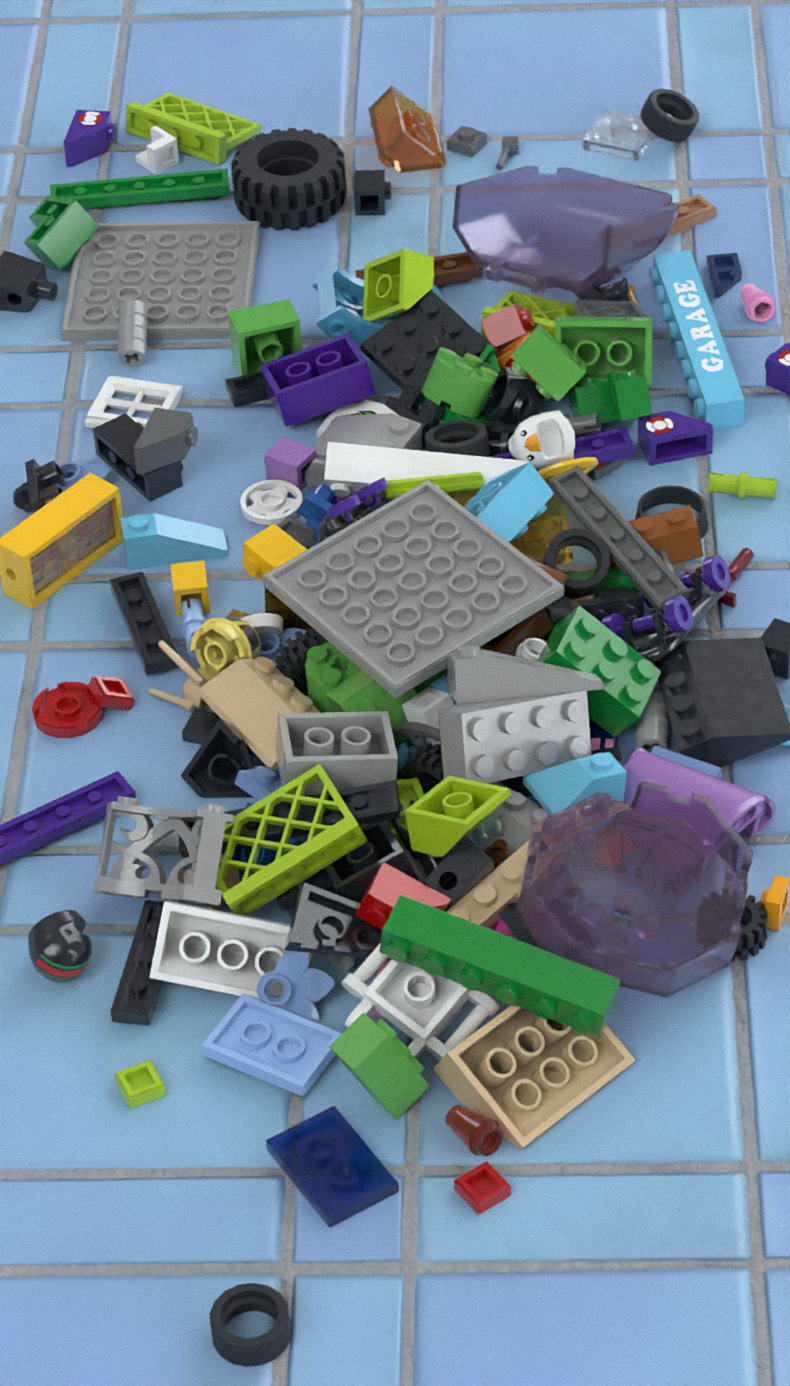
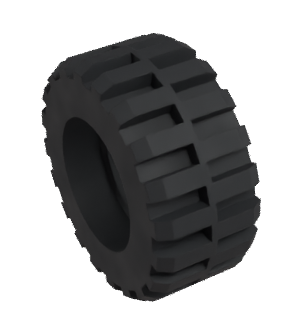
M288 128V130L280 131V129L271 130V133H261L254 140H247L242 147L240 146L232 160L231 170L236 208L248 221H260V227L266 229L273 227L274 230L283 231V229L294 231L299 230L301 227L311 228L318 222L324 223L329 220L331 215L334 216L340 210L346 200L347 185L343 151L331 138L328 139L322 133L318 132L315 134L312 130L304 129L300 131L296 130V128Z

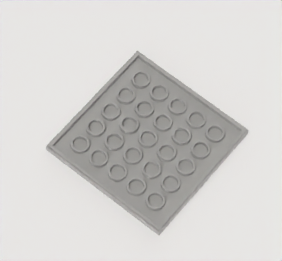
M260 221L97 223L99 226L93 232L92 239L84 246H81L75 253L61 327L62 341L118 340L119 321L117 318L119 317V306L124 301L131 300L143 302L147 309L148 324L146 325V333L148 336L146 340L230 339L228 312L252 307L261 231Z
M430 480L421 483L262 576L264 587L394 698L399 697L448 667L449 653H458V648L463 646H482L564 596V586Z

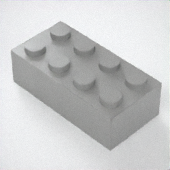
M587 691L463 703L438 708L444 779L450 775L483 783H491L530 775L575 759L592 756Z

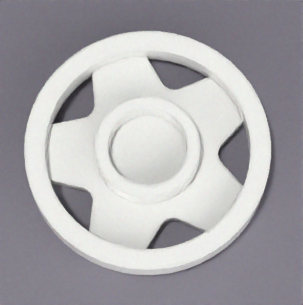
M283 480L257 482L248 487L240 499L241 511L248 522L252 521L262 525H278L288 516L295 518L298 515L296 511L303 502L302 493L298 487ZM289 492L296 497V499L288 498ZM247 501H249L250 503H252V505L249 506V507H247V505H246Z

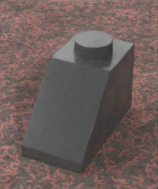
M154 408L134 446L137 474H146L186 458L191 446L194 447L198 439V428L194 427L193 413Z

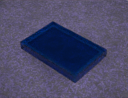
M335 1106L266 1140L267 1151L329 1228L399 1192L396 1179Z

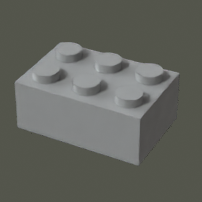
M388 711L278 714L275 748L282 787L318 764H321L337 791L396 780L398 756ZM319 778L307 785L304 795L322 794L324 788L322 780Z

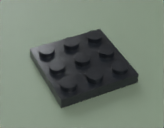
M431 289L412 307L398 314L361 343V351L402 390L406 385L422 391L426 377L440 347L452 350L461 357H464L465 353L480 357L486 346L490 343Z

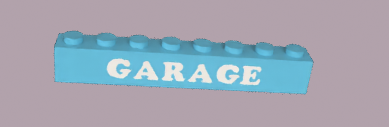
M691 251L654 254V267L649 268L650 285L655 286L657 304H662V319L664 323L668 322L670 341H675V356L677 360H681L683 379H688L690 399L695 398L696 417L702 418L703 422L710 423L713 430L744 426L745 398Z

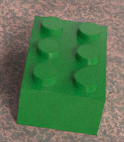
M580 605L555 625L537 660L542 663L596 674L603 682V689L587 691L589 718L614 738L640 718L661 673V670Z

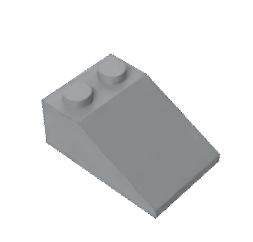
M394 413L336 416L311 448L316 450V457L326 456L328 442L422 451V424Z

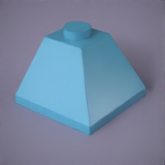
M610 752L596 753L593 756L575 759L524 776L523 784L552 819L566 807L583 818L601 814V809L604 806L623 809L627 771ZM589 806H592L594 808L593 814L589 813ZM609 808L602 809V813L615 811Z

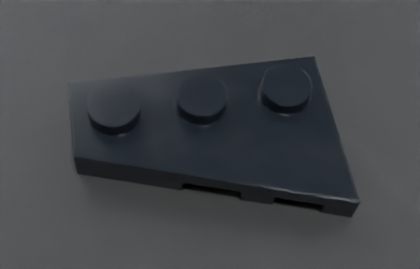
M304 882L299 890L284 950L368 958L381 943L382 930L355 915L360 903Z

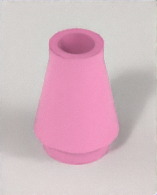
M746 284L741 288L740 297L743 301L747 317L756 322L769 320L775 312L774 298L758 289L754 284Z

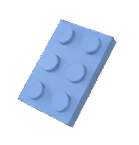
M242 993L203 1042L202 1053L205 1057L304 1097L334 1058L335 1054L329 1046L342 1033Z

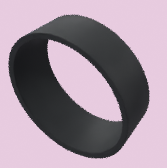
M667 485L651 489L640 498L635 519L645 517L643 513L657 505L670 503L690 505L691 508L699 513L696 522L699 528L700 539L706 534L708 519L705 503L702 497L695 491L682 486Z

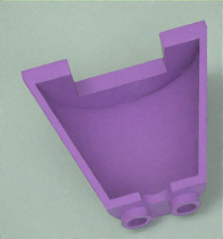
M639 747L623 766L627 771L623 809L619 810L686 827L618 810L610 811L614 815L624 817L623 819L615 817L617 821L634 825L630 826L619 823L645 858L659 838L647 861L653 869L656 868L655 872L661 880L672 889L674 887L671 880L678 883L676 874L687 880L685 868L694 875L693 870L701 864L702 858L699 854L667 836H660L666 834L677 841L684 836L680 842L702 854L703 863L695 870L697 879L688 873L690 883L680 877L679 880L682 887L674 883L677 894L669 889L673 896L680 901L704 880L709 859L739 832L752 839L774 820L776 808L773 800L763 794L647 752L642 747ZM627 819H631V820L643 822V823H645V824H641V823H637V822H633V821H628ZM649 824L656 825V826H661V827H666V828H669V829L667 830V829H663V828L653 827V826H649ZM637 826L658 830V832L638 828ZM697 832V838H691V833Z

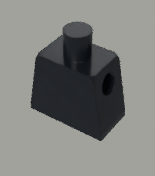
M4 251L0 255L1 311L28 313L32 311L40 299L55 300L58 293L57 283L47 281L46 268L43 263L9 251Z
M465 836L425 879L424 884L451 899L444 912H447L495 870L493 861Z

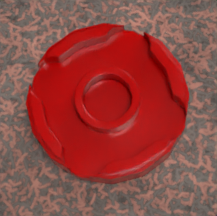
M62 682L57 684V688L50 691L49 687L46 688L35 698L32 707L36 727L44 734L55 738H74L85 735L95 729L101 722L104 708L99 706L88 685L80 682Z

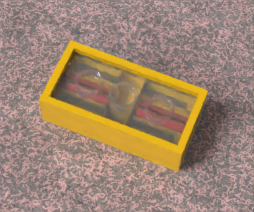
M89 473L0 537V577L3 594L30 609H34L123 542L121 526L123 513L120 489L102 478Z

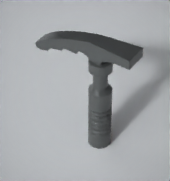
M400 722L392 730L394 736H408L414 746L419 748L427 744L425 741L426 737L432 738L435 741L441 740L439 729L422 723Z

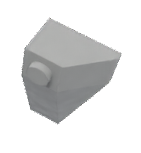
M463 646L458 648V653H449L447 690L457 704L603 689V682L596 674L489 650H480V646Z

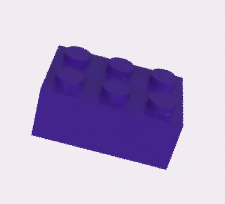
M350 333L259 365L268 397L285 427L302 424L309 418L320 414L332 413L337 408L351 403L362 402L367 397L376 394L368 363Z

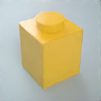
M205 561L170 564L176 616H183L181 605L185 600L188 603V608H191L190 598L200 600L203 604V613H210Z

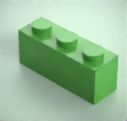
M363 1012L329 1048L370 1096L397 1120L430 1087L420 1074L425 1068L410 1054L411 1051L396 1037V1032L384 1020L380 1018L375 1023Z

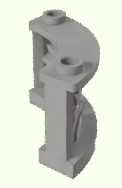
M118 796L117 802L111 801L107 804L97 872L92 892L134 899L148 898V894L153 893L159 894L158 901L162 902L169 900L200 906L220 905L222 890L215 889L223 836L225 824L233 823L234 815L224 813V806L203 804L202 809H166L140 806L139 799ZM116 817H130L136 821V828L133 831L120 828L125 838L134 841L129 847L112 840ZM150 818L161 819L165 821L154 826ZM187 822L195 823L193 828ZM173 832H177L184 841L190 857L181 860L173 868L166 884V875L162 864L155 857L146 853L162 839ZM113 849L123 853L107 877L110 850ZM140 860L150 867V874L145 879L142 878V871L147 869V867L138 865ZM187 872V879L184 882V874Z

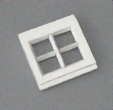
M110 376L107 378L86 415L85 427L95 428L120 416L103 413L106 407L128 410L127 415L136 423L139 422L145 427L149 419L132 417L134 412L152 414L155 407L175 410L181 399L183 386ZM114 393L136 396L134 401L114 399L112 396ZM142 397L165 400L162 406L140 402Z

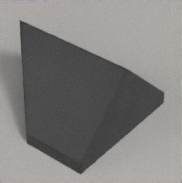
M220 718L181 774V777L202 798H254L235 784L239 771L255 769L245 742L224 719Z

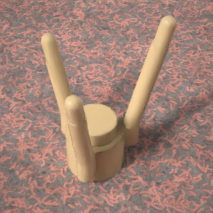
M159 641V647L190 678L186 680L182 688L185 699L153 688L149 690V694L182 706L190 713L196 707L201 710H209L211 707L198 695L200 687L206 684L208 680L202 677L182 655H178L164 641Z

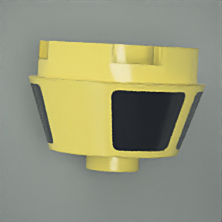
M211 618L204 622L194 633L191 639L190 651L195 650L196 658L201 666L197 669L198 672L206 680L210 681L240 658L256 659V657H259L261 644L255 629L248 622L237 618Z

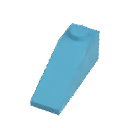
M156 513L138 514L121 518L128 570L228 556L223 529Z

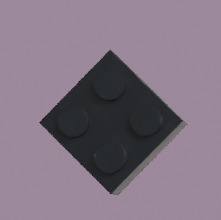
M386 821L371 823L362 828L361 830L368 841L325 867L341 897L357 903H361L370 882L383 862L420 882Z

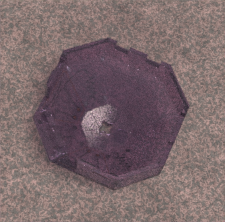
M643 781L637 786L632 804L612 799L606 792L603 794L597 792L555 814L548 815L547 818L534 823L514 913L541 949L621 980V987L665 998L729 966L739 942L741 915L745 907L748 888L747 879L752 864L753 851L708 796L692 793L691 798L687 799L669 794L670 787ZM618 911L620 915L628 914L630 916L627 926L622 922H613L615 912Z

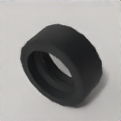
M661 88L649 94L641 109L640 118L649 131L667 141L682 142L690 137L699 121V112L696 106L682 94Z
M472 420L448 421L432 427L426 433V450L429 452L489 457L488 432L486 427L479 422Z
M571 528L559 532L547 547L543 565L559 571L556 566V558L563 548L580 546L589 550L596 558L597 568L595 573L589 579L583 581L567 578L564 582V596L580 598L593 594L594 590H598L603 585L610 568V553L605 542L596 533L586 529Z
M258 1283L238 1284L224 1291L213 1303L209 1314L213 1346L219 1355L230 1363L245 1367L264 1365L278 1358L287 1348L291 1338L288 1303L280 1292L268 1285ZM257 1311L266 1313L273 1317L276 1323L267 1333L253 1338L237 1337L226 1331V1324L233 1317L243 1312Z

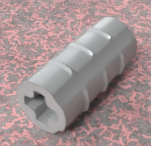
M124 301L119 306V317L117 318L119 321V329L117 331L119 334L117 343L118 359L122 365L127 367L141 366L146 361V350L148 349L146 346V338L148 336L146 333V325L148 324L147 309L141 301Z
M653 691L640 718L635 721L636 749L642 747L651 753L654 746L668 748L669 716L661 692Z

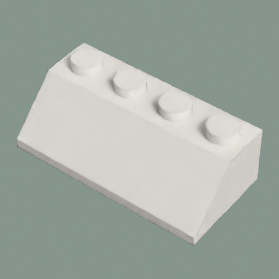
M169 900L165 901L149 978L238 996L244 993L260 1000L257 993L258 983L264 974L275 970L279 958L288 952L284 949L291 924ZM309 953L308 968H311L314 953ZM279 982L272 983L270 986L271 994L275 997L282 996L284 986Z

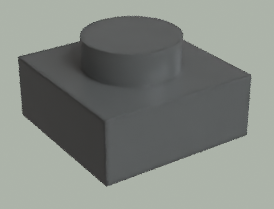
M461 126L447 139V150L473 158L487 144V133L471 127Z

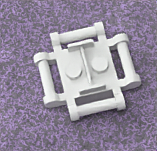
M380 944L354 974L349 973L341 982L349 993L362 1000L349 1015L345 1025L349 1027L363 1012L369 1017L376 1010L413 1039L408 1049L411 1051L410 1054L417 1060H419L425 1050H428L440 1062L449 1051L471 1036L487 1017L492 1018L500 1008L485 993L466 989L457 982L441 976L430 975L421 968L391 960L369 986L366 985L367 981L388 958L387 955L379 952ZM470 1000L476 1007L443 1044L436 1037H439L461 1012L465 1002Z

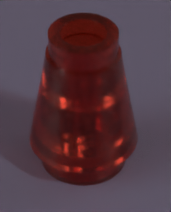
M456 1105L448 1111L445 1119L447 1126L451 1128L472 1154L490 1156L498 1150L503 1141V1131L496 1120L464 1108L461 1105Z

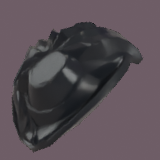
M623 277L622 281L602 287L600 283H597L594 287L567 285L580 300L622 301L629 293L628 281L625 277Z

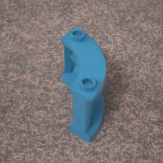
M338 264L312 278V286L318 291L320 317L316 320L317 326L333 339L350 333L361 350V343L386 325L366 321L360 317L363 316L364 280L351 275ZM433 284L432 290L442 299V293ZM398 314L393 315V316L388 317V318H389V319H393V318H395Z

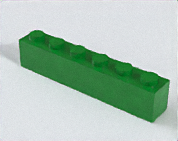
M400 895L382 929L379 952L387 955L392 960L408 963L425 970L430 975L444 977L461 984L466 989L480 991L497 998L505 1004L516 1005L534 1012L543 1019H552L570 1026L579 1033L590 1034L600 1038L617 1000L621 982L618 978L403 895Z

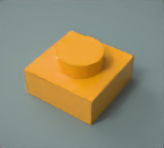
M775 875L770 889L764 888L760 901L764 905V910H767V928L779 931L789 905L790 878Z

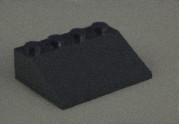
M761 637L682 641L670 654L653 662V665L661 670L658 682L680 754L721 768L790 740V721Z

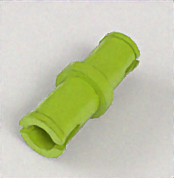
M710 471L708 493L738 495L739 499H744L745 496L775 500L777 478L747 476L746 472H740V475Z

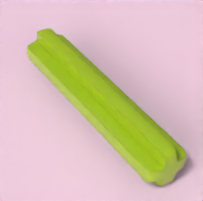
M481 472L388 480L389 486L384 489V496L386 499L394 500L427 480H430L447 495L478 492L484 486Z

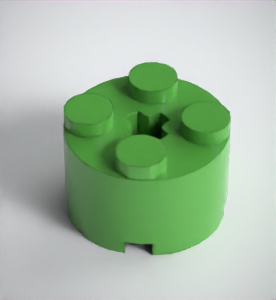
M440 347L424 382L422 393L437 405H440L441 401L451 405L449 410L454 413L468 417H478L487 403L498 373L489 368L482 367L483 360L473 354L465 353L464 357H461L452 350Z
M330 642L310 648L307 651L305 663L308 697L321 713L336 712L326 693L362 669Z

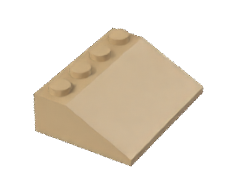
M511 1005L449 1051L433 1069L462 1104L522 1150L636 1060L607 1024L600 1038L590 1034L579 1033L570 1026L552 1019H543L534 1012Z

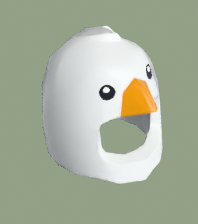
M560 410L543 412L522 421L509 439L508 447L511 455L516 460L528 461L536 470H541L550 465L574 459L575 433L570 422L563 416Z

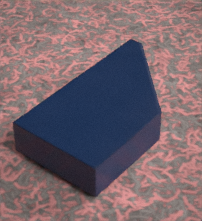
M737 253L706 256V265L714 296L719 298L742 280V270Z

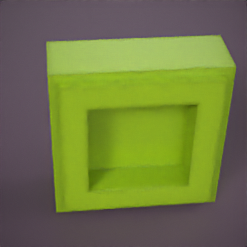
M151 1060L114 1073L115 1082L129 1109L166 1096L165 1085Z

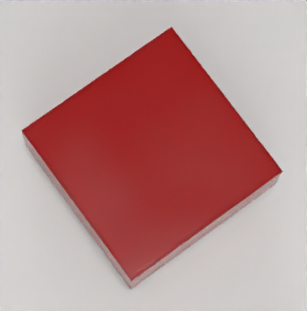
M92 676L88 684L100 707L132 709L135 699L122 678Z
M487 1161L454 1180V1190L478 1215L511 1196V1186Z

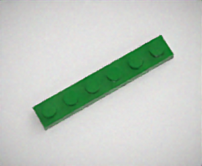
M228 169L50 185V196L76 200L83 209H99L117 205L130 206L139 203L156 204L172 200L188 201L194 198H219L230 195Z

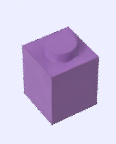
M283 437L265 454L264 464L266 466L267 480L287 481L302 491L307 486L305 473L311 462L316 458V450Z

